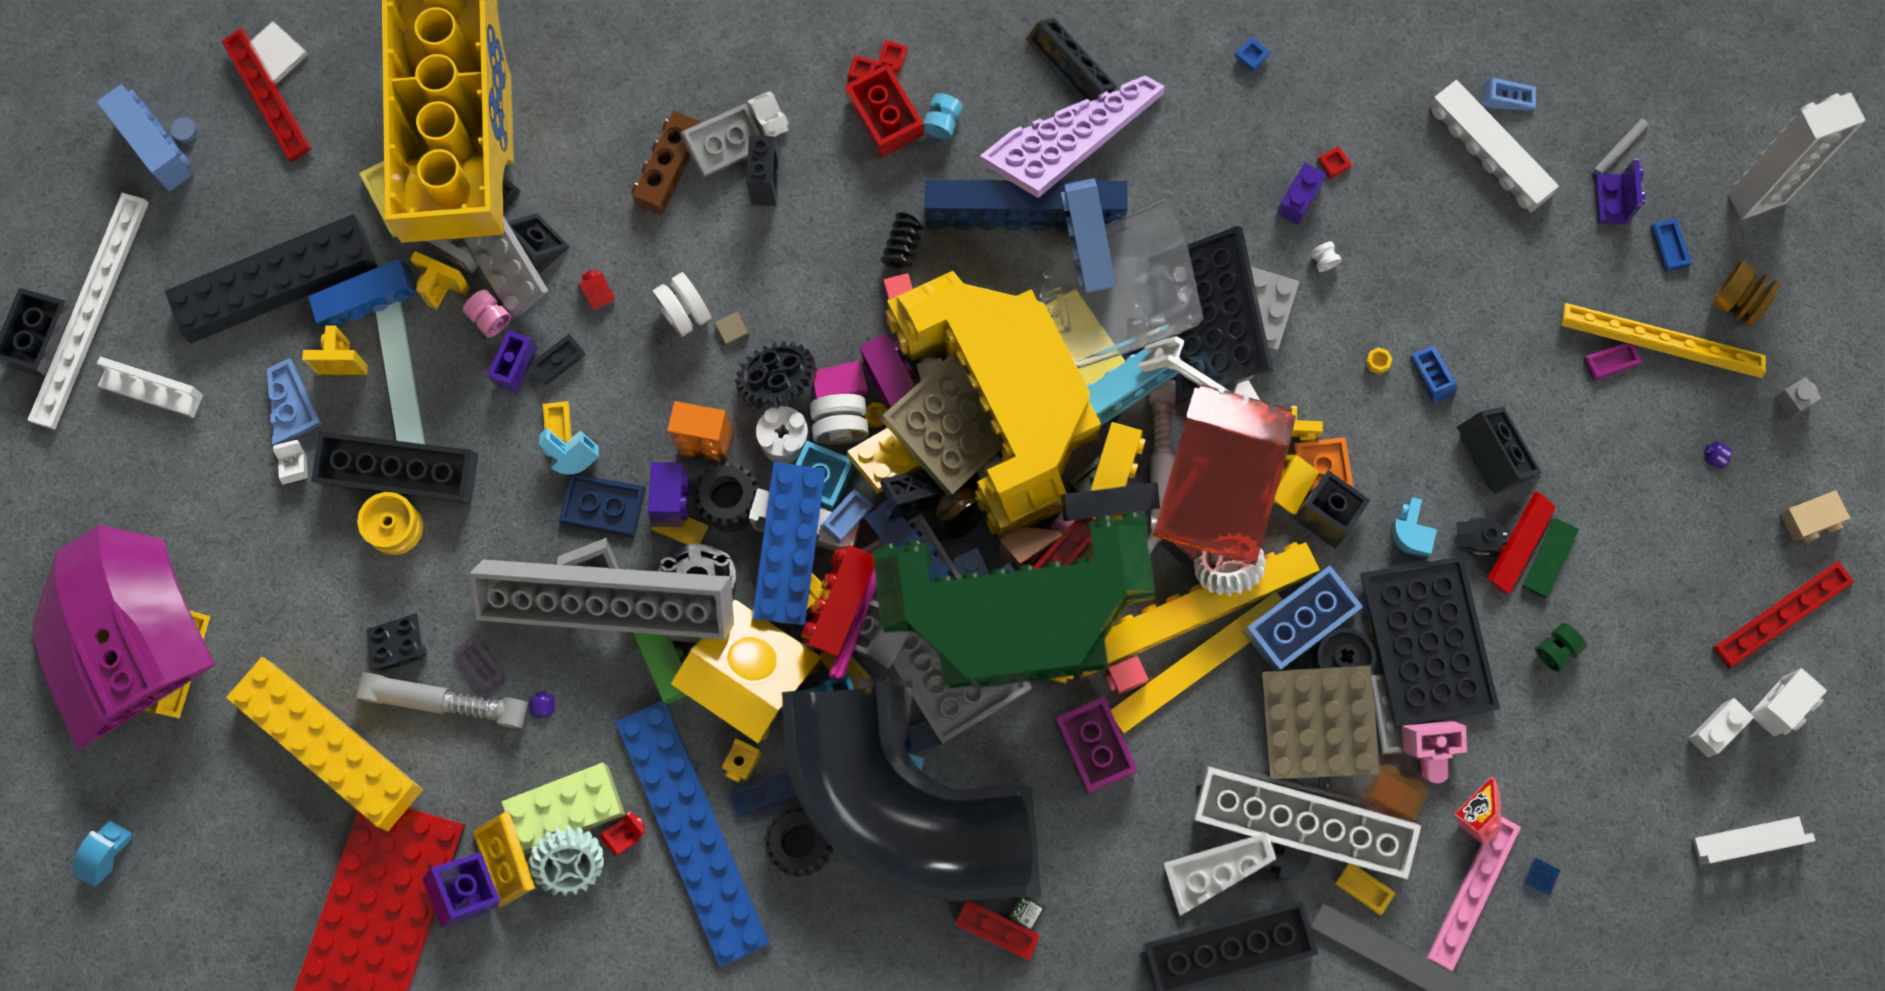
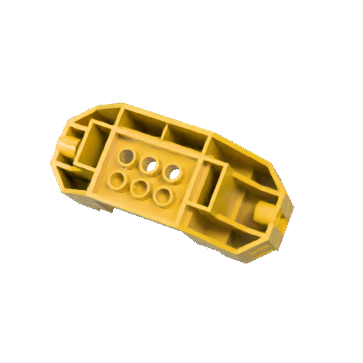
M953 271L887 300L888 310L885 312L888 319L886 321L891 332H897L899 340L897 343L902 354H908L911 361L918 358L919 362L929 357L936 358L947 353L946 358L953 354L961 366L969 370L968 380L973 389L978 388L981 397H979L980 404L985 412H990L993 418L990 420L991 426L996 435L1001 434L1004 443H1002L1003 450L1001 451L1003 455L1001 458L1002 463L987 470V477L977 481V491H975V499L978 500L977 505L980 511H986L988 520L986 522L992 535L997 533L1001 540L1010 530L1015 531L1021 526L1029 527L1061 512L1060 495L1066 494L1061 480L1063 470L1074 449L1098 439L1101 423L1089 402L1091 393L1045 304L1037 301L1032 290L1018 296L979 288L964 284Z

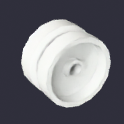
M681 272L671 278V285L676 293L675 295L664 284L652 290V293L666 320L683 337L693 331V325L688 315L699 325L709 321L712 317L692 283Z
M836 394L820 397L810 403L811 418L816 421L812 425L814 442L823 445L850 444L864 440L869 436L868 422L862 418L867 414L864 397L854 394Z

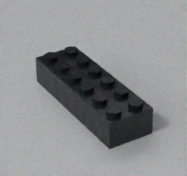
M319 431L311 482L321 486L377 493L391 492L401 496L471 504L479 454L468 449Z
M1303 900L1147 942L1142 945L1155 991H1187L1319 955Z

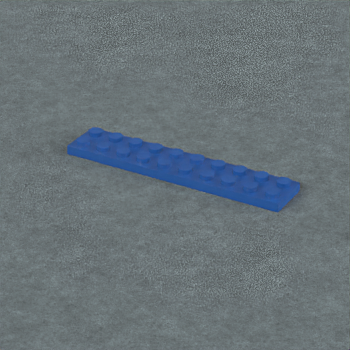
M662 700L616 721L618 730L719 966L722 967L769 945L768 937L667 705Z

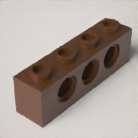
M676 111L672 112L670 118L667 117L662 127L663 133L660 139H656L653 144L652 156L650 160L645 161L639 182L636 181L633 185L631 194L636 205L663 215L691 157L680 133L700 124L699 120ZM673 139H681V141L677 144L671 143ZM663 160H671L667 165L660 164ZM653 181H661L658 186H650Z

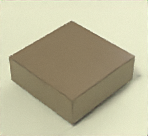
M738 312L715 322L726 346L749 336Z

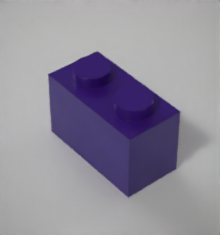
M1304 163L1282 199L1277 214L1299 225L1322 187L1327 174Z
M507 330L487 374L494 385L517 393L537 349L532 339Z

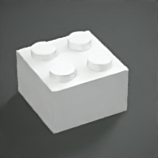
M1801 668L1782 677L1750 714L1771 735L1777 736L1782 733L1786 735L1792 729L1794 731L1798 730L1806 722L1807 719L1804 716L1809 710L1813 712L1823 703L1824 700L1821 697L1827 690Z

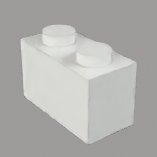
M1733 698L1724 702L1688 739L1709 758L1718 754L1754 717Z

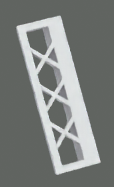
M99 358L97 364L105 369L98 384L100 388L194 418L203 394L193 386L110 359Z
M1794 817L1698 837L1692 840L1699 865H1705L1813 842L1815 838L1813 833L1805 835L1800 817Z

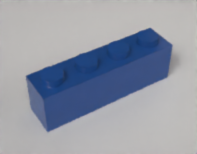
M398 259L310 295L309 300L318 325L326 328V326H337V328H340L342 324L360 320L366 314L373 311L385 310L388 305L395 302L407 301L410 296L418 292L410 266Z

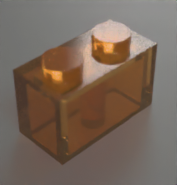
M1390 765L1380 766V773L1373 775L1363 797L1410 822L1416 820L1430 790L1424 788L1425 784L1415 778L1410 777L1408 780L1399 775L1400 771Z

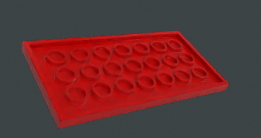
M408 808L389 831H385L377 827L358 811L294 991H409L436 914L422 878L431 868L454 861L466 825Z

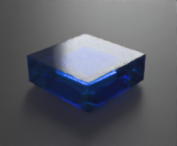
M1534 858L1523 883L1550 895L1561 870L1538 858Z

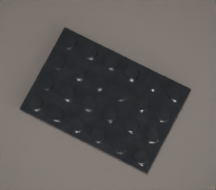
M1235 226L1149 259L1160 315L1163 314L1165 317L1168 338L1177 336L1184 341L1179 354L1181 361L1224 388L1274 372L1242 227ZM1180 373L1173 377L1177 399L1180 402L1210 393Z
M1463 556L1362 572L1360 574L1395 728L1500 709Z

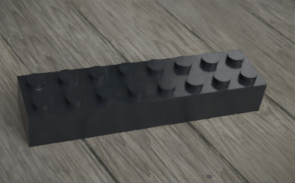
M352 214L166 290L165 294L180 334L192 344L377 268L378 264L362 224Z

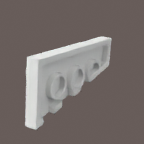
M1265 833L1165 862L1164 866L1180 916L1274 861L1276 857L1269 835Z

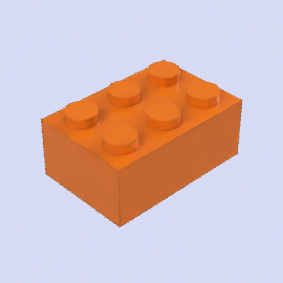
M674 401L667 431L680 455L687 458H695V455L703 456L705 460L713 463H719L720 460L727 461L734 431L726 411Z

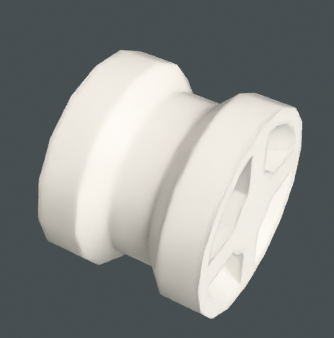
M1333 242L1321 244L1310 252L1312 259L1317 261L1319 272L1333 268L1341 262L1340 256L1334 251L1335 246Z

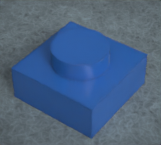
M1251 37L1236 52L1235 58L1250 71L1254 72L1269 57L1270 51Z

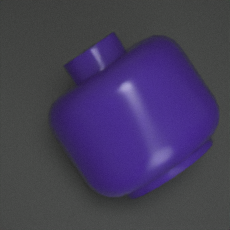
M1719 441L1712 442L1711 445L1705 447L1704 454L1707 455V464L1722 469L1730 463L1732 459L1730 447Z
M537 691L536 696L529 698L530 714L535 716V718L548 717L555 712L554 695L546 694V691Z

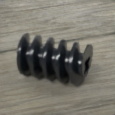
M898 212L895 215L896 220L892 224L893 229L889 233L890 238L886 241L887 247L883 250L884 256L881 257V262L893 268L911 267L912 262L907 258L915 257V253L910 249L918 248V244L913 240L921 239V235L916 231H923L924 226L913 215Z

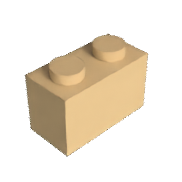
M1836 490L1791 507L1780 514L1793 541L1797 542L1803 539L1805 543L1819 538V533L1827 530L1828 534L1844 528L1842 523L1850 519Z

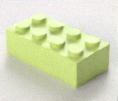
M600 763L502 801L505 813H510L524 855L531 853L533 846H537L538 838L546 839L545 834L547 831L555 834L557 827L561 831H566L569 825L571 831H575L580 827L582 832L625 816L609 767L605 763Z

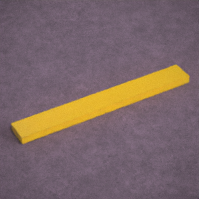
M1565 303L1562 310L1561 326L1759 378H1763L1766 373V355L1567 303Z
M1274 592L1111 709L1120 731L1123 734L1249 644L1250 640L1243 631L1283 601L1278 593Z

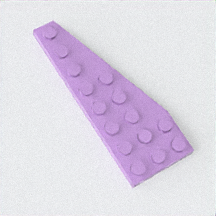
M1143 76L1121 85L1118 91L1110 94L1106 91L1099 94V98L1089 102L1087 99L1057 111L1052 118L1044 121L1041 119L1035 120L1030 127L1013 129L980 156V163L1039 198L1164 94L1165 86L1147 76Z

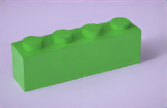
M633 632L663 702L668 705L688 696L671 685L683 661L686 659L681 646L675 647L673 640H670V635Z

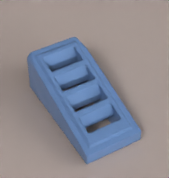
M1490 78L1483 85L1482 107L1534 111L1536 109V87ZM1503 91H1506V97H1503ZM1513 92H1516V100L1513 99ZM1522 93H1526V102L1522 101Z

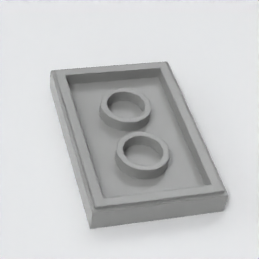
M746 103L680 133L702 178L747 159L749 135L763 136Z

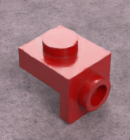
M591 269L581 275L582 279L578 280L593 311L616 300L601 270L596 272L595 269Z
M629 811L622 820L602 832L600 838L616 858L641 841L646 830L643 821Z

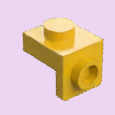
M1291 406L1289 413L1284 415V429H1288V437H1300L1301 441H1314L1315 438L1320 437L1323 431V422L1297 420V406Z

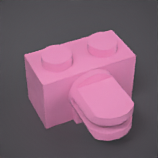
M1450 720L1402 726L1403 752L1416 758H1421V775L1428 781L1433 783L1444 782L1448 778V758H1452V754L1467 752L1465 725Z

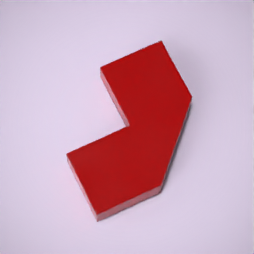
M885 40L878 61L854 55L847 79L855 81L886 64H889L894 74L901 71L908 52V46Z

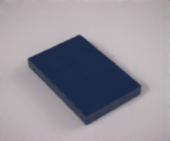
M570 474L559 523L635 537L646 487L581 474Z

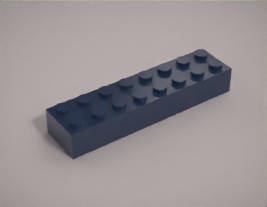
M925 180L926 227H931L934 230H942L945 227H955L958 230H968L970 227H980L983 230H993L995 227H1005L1007 230H1018L1020 227L1043 230L1045 227H1055L1057 230L1065 231L1068 230L1066 217L1071 215L1070 211L1064 210L1061 192L1066 191L1065 184L1079 181H1058L1037 198L1009 180ZM1096 181L1105 229L1116 231L1124 228L1128 210L1127 181Z

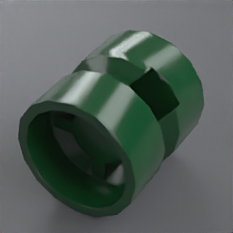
M1561 623L1551 632V638L1546 637L1535 647V652L1551 670L1561 672L1571 662L1570 657L1576 658L1586 649L1587 645L1578 631L1567 623Z

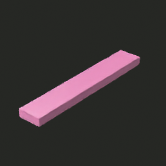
M1501 817L1502 827L1497 836L1489 839L1484 845L1481 843L1426 958L1450 972H1453L1521 828Z

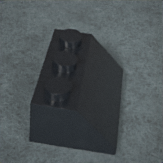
M1504 407L1480 411L1457 426L1462 442L1468 446L1473 455L1472 459L1475 465L1481 469L1487 486L1493 490L1494 494L1507 491L1542 473Z

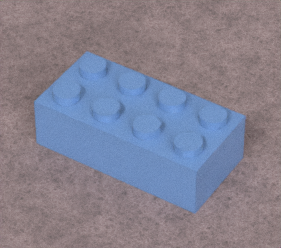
M121 84L97 101L151 173L169 192L194 175L188 168L192 165L191 162L180 151L174 140L166 133L164 127L152 115L150 109L133 89L128 92Z
M1095 178L1065 184L1066 191L1061 192L1064 210L1070 211L1071 215L1066 217L1070 237L1075 236L1076 240L1071 242L1074 260L1080 261L1081 265L1076 266L1079 285H1085L1086 293L1116 287Z
M1329 565L1248 626L1243 633L1272 671H1279L1363 608V606Z

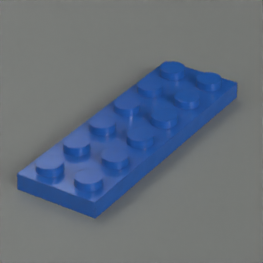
M780 462L772 463L751 619L805 625L825 469Z

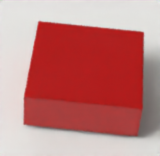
M1340 146L1326 152L1317 159L1330 180L1352 167Z

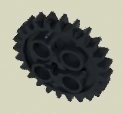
M783 341L780 346L773 342L772 348L769 349L764 345L762 352L755 350V356H747L748 363H741L740 367L742 370L736 371L738 376L735 379L736 389L743 402L747 401L750 407L755 404L757 409L764 405L766 410H769L771 405H775L776 409H779L780 403L783 402L788 406L790 399L797 401L799 393L806 394L804 388L813 386L810 380L816 379L814 373L817 372V368L808 348L804 349L802 344L796 346L795 342L787 346L786 342Z

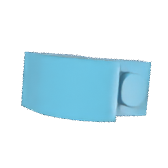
M548 428L539 435L540 449L545 455L551 457V468L559 473H579L589 467L599 457V446L581 431L576 433L566 444Z
M1412 497L1407 504L1402 505L1399 519H1395L1391 524V536L1395 545L1402 552L1427 559L1432 553L1437 529L1417 524L1422 500Z

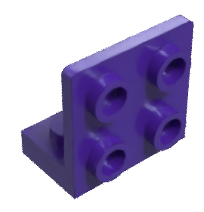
M1633 159L1622 174H1597L1595 176L1598 224H1628L1640 208L1644 206L1646 195L1645 191H1642L1641 188L1644 172L1643 168L1640 167L1639 159Z

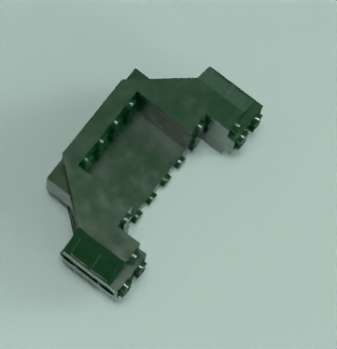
M1138 512L1122 514V518L1111 519V516L1094 518L1095 522H1090L1094 562H1089L1088 558L1073 560V565L1062 566L1061 562H1052L1045 564V568L1034 569L1032 565L1021 566L1017 568L1018 572L1007 573L1006 569H997L990 571L988 576L979 577V573H967L962 575L963 579L952 580L951 576L936 578L931 550L927 544H922L920 540L906 542L904 547L895 548V544L880 545L879 550H873L872 553L881 627L884 633L917 632L940 655L942 681L947 689L970 686L982 688L1083 675L1084 672L1109 669L1105 638L1128 604L1155 599L1144 515L1138 516Z

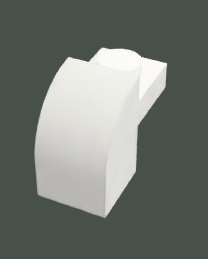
M769 91L747 101L763 136H777L788 131L786 116L780 111L772 92Z

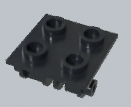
M417 613L367 629L372 670L384 672L386 669L395 667V665L400 667V661H403L404 665L408 664L407 659L412 662L418 659L422 660L423 656L427 655L426 647L422 646Z

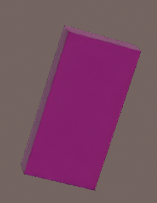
M1622 343L1584 357L1585 364L1593 381L1642 364L1635 345L1629 343Z

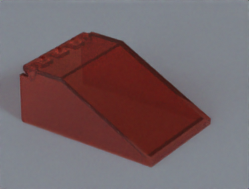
M1201 384L1200 388L1195 387L1153 536L1256 566L1289 449L1296 415L1292 414V409L1279 405H1274L1273 410L1268 409L1270 403L1250 397L1248 403L1243 402V395L1224 390L1223 395H1218V388Z

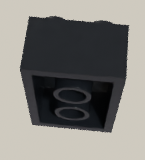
M19 288L0 332V364L4 367L45 378L74 307L65 300Z

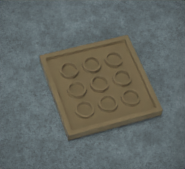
M953 354L947 357L880 417V420L947 496H951L1003 448L1002 443H1004L1001 434L996 435L991 426L990 420L993 418L990 412H985L980 404L979 397H981L978 388L973 389L967 375L969 372L961 366Z
M1371 666L1262 672L1271 779L1374 775L1380 773Z

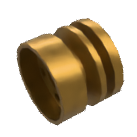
M1741 260L1722 284L1711 305L1724 313H1727L1734 305L1737 306L1738 309L1734 319L1739 321L1745 313H1748L1743 325L1749 328L1770 308L1781 283L1774 280L1766 288L1765 285L1770 276L1765 274L1756 282L1753 279L1758 268L1745 260Z

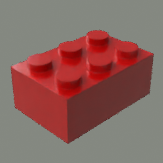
M889 64L845 85L846 99L881 158L924 136V123Z

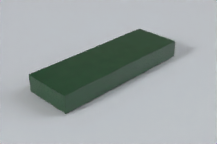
M1557 518L1553 519L1521 587L1543 598L1548 597L1579 531L1578 528Z

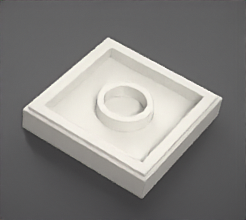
M274 22L270 23L251 41L275 84L308 56L306 51Z

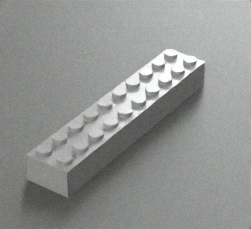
M482 560L469 573L476 620L715 639H725L735 625L731 577L496 560Z

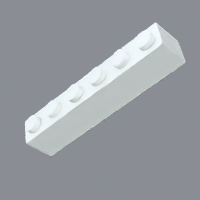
M1457 80L1434 97L1430 105L1433 115L1438 120L1445 122L1450 133L1456 138L1459 137L1465 143L1467 151L1472 155H1476L1482 161L1484 169L1489 173H1493L1505 190L1512 192L1516 197L1517 203L1522 208H1527L1532 213L1555 193L1559 185Z

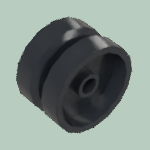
M1351 628L1337 629L1328 633L1316 647L1312 658L1313 669L1371 666V672H1373L1376 663L1375 649L1370 639L1363 633ZM1341 657L1346 659L1345 663L1340 660Z

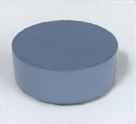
M182 117L173 122L171 134L178 142L189 143L197 137L198 128L191 119Z

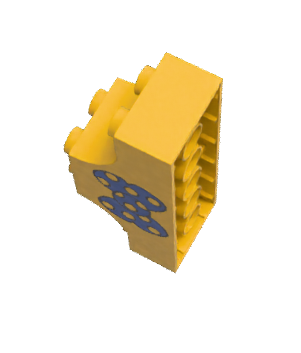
M382 0L386 222L401 243L504 235L503 173L505 165L514 164L511 73L502 43L497 0Z

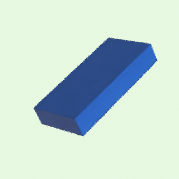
M1677 218L1652 223L1650 227L1665 272L1690 267L1692 263Z

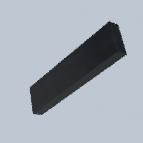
M1158 482L1060 495L1063 521L1160 509Z

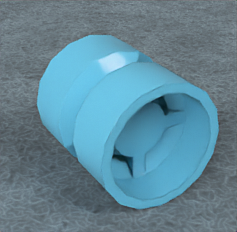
M938 93L933 95L929 105L930 112L926 114L923 121L924 132L942 140H949L956 127L954 121L959 119L963 109L962 103L947 94Z

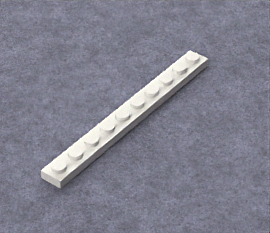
M125 193L121 194L28 418L29 422L50 429H56L148 206V202L145 199Z

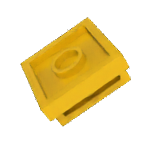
M416 251L413 253L410 260L421 274L416 284V290L429 307L437 310L448 289L467 296L471 287L459 270Z
M326 326L325 334L321 337L323 350H303L302 360L317 375H367L368 365L355 350H349L350 341L337 326Z

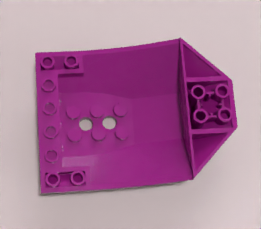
M98 525L55 553L33 619V635L48 686L77 750H82L216 666L177 582L165 545L167 540ZM107 629L110 635L106 643L100 644L97 640L100 631ZM116 652L118 656L117 661L110 666L108 663L111 653Z

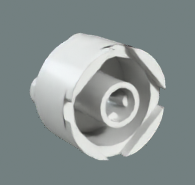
M784 406L779 407V409H776V407L770 408L765 411L757 424L756 436L760 448L773 462L786 464L793 462L799 458L806 441L810 442L807 423L803 415L793 408ZM783 432H787L788 435H784L783 438H779V435H782Z

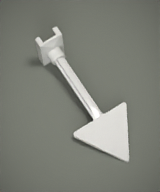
M1177 336L1145 346L1144 349L1150 355L1147 361L1139 363L1138 368L1144 372L1167 367L1170 370L1174 369L1227 403L1220 424L1221 427H1242L1255 423L1258 426L1272 424L1271 418L1249 380L1235 384L1232 392L1180 360L1179 354L1184 341Z

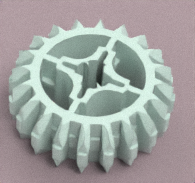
M568 825L566 831H561L557 827L555 834L547 831L545 834L546 839L538 838L537 846H533L532 855L529 859L530 870L533 877H535V882L537 885L542 884L544 891L551 889L553 895L562 891L564 896L567 895L568 891H573L577 895L579 888L587 891V883L595 884L596 876L601 875V867L604 864L603 851L599 846L598 840L592 838L589 831L582 833L580 827L575 831H571V827ZM583 853L588 856L585 864L581 863V855ZM548 858L552 859L553 862L551 869L545 865Z

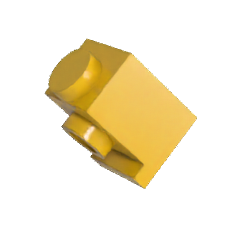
M736 738L722 765V769L727 771L725 776L738 783L740 779L748 781L762 754L761 751ZM738 757L744 758V763L741 766L735 765V760Z

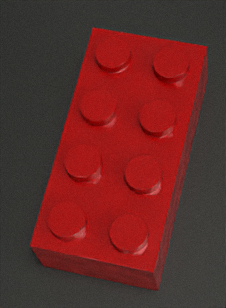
M851 545L841 546L839 550H835L830 562L834 565L832 571L829 574H825L820 588L824 589L822 596L815 599L811 608V613H814L810 623H805L800 636L804 638L802 644L832 656H839L874 569L873 554Z

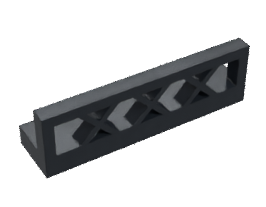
M1055 18L1038 21L1025 40L1081 101L1088 99L1091 102L1098 99L1099 94L1106 91L1108 93L1112 92L1117 87Z
M924 469L884 478L880 482L889 499L883 509L887 519L936 507L937 502L945 493ZM976 474L972 475L962 486H967L976 491L977 481H979ZM915 479L926 483V487H917L912 484V481ZM896 484L904 488L905 492L896 495L891 485Z

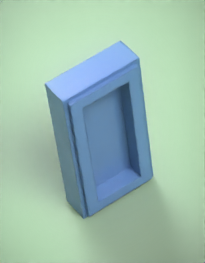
M855 488L820 527L839 544L874 505Z

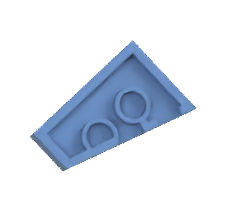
M289 358L268 368V391L272 412L270 419L273 425L272 445L286 443L322 426L294 361Z

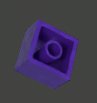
M651 462L648 515L653 527H683V520H688L689 505H687L686 496H690L691 483L689 472L684 471L683 463Z
M481 852L433 867L422 878L441 928L491 912L500 902Z

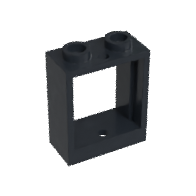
M749 135L746 184L752 205L777 206L779 156L774 136Z

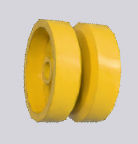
M391 492L376 494L368 499L360 509L357 521L359 532L363 538L376 550L387 555H400L407 553L415 547L422 537L424 526L422 517L417 509L406 498Z

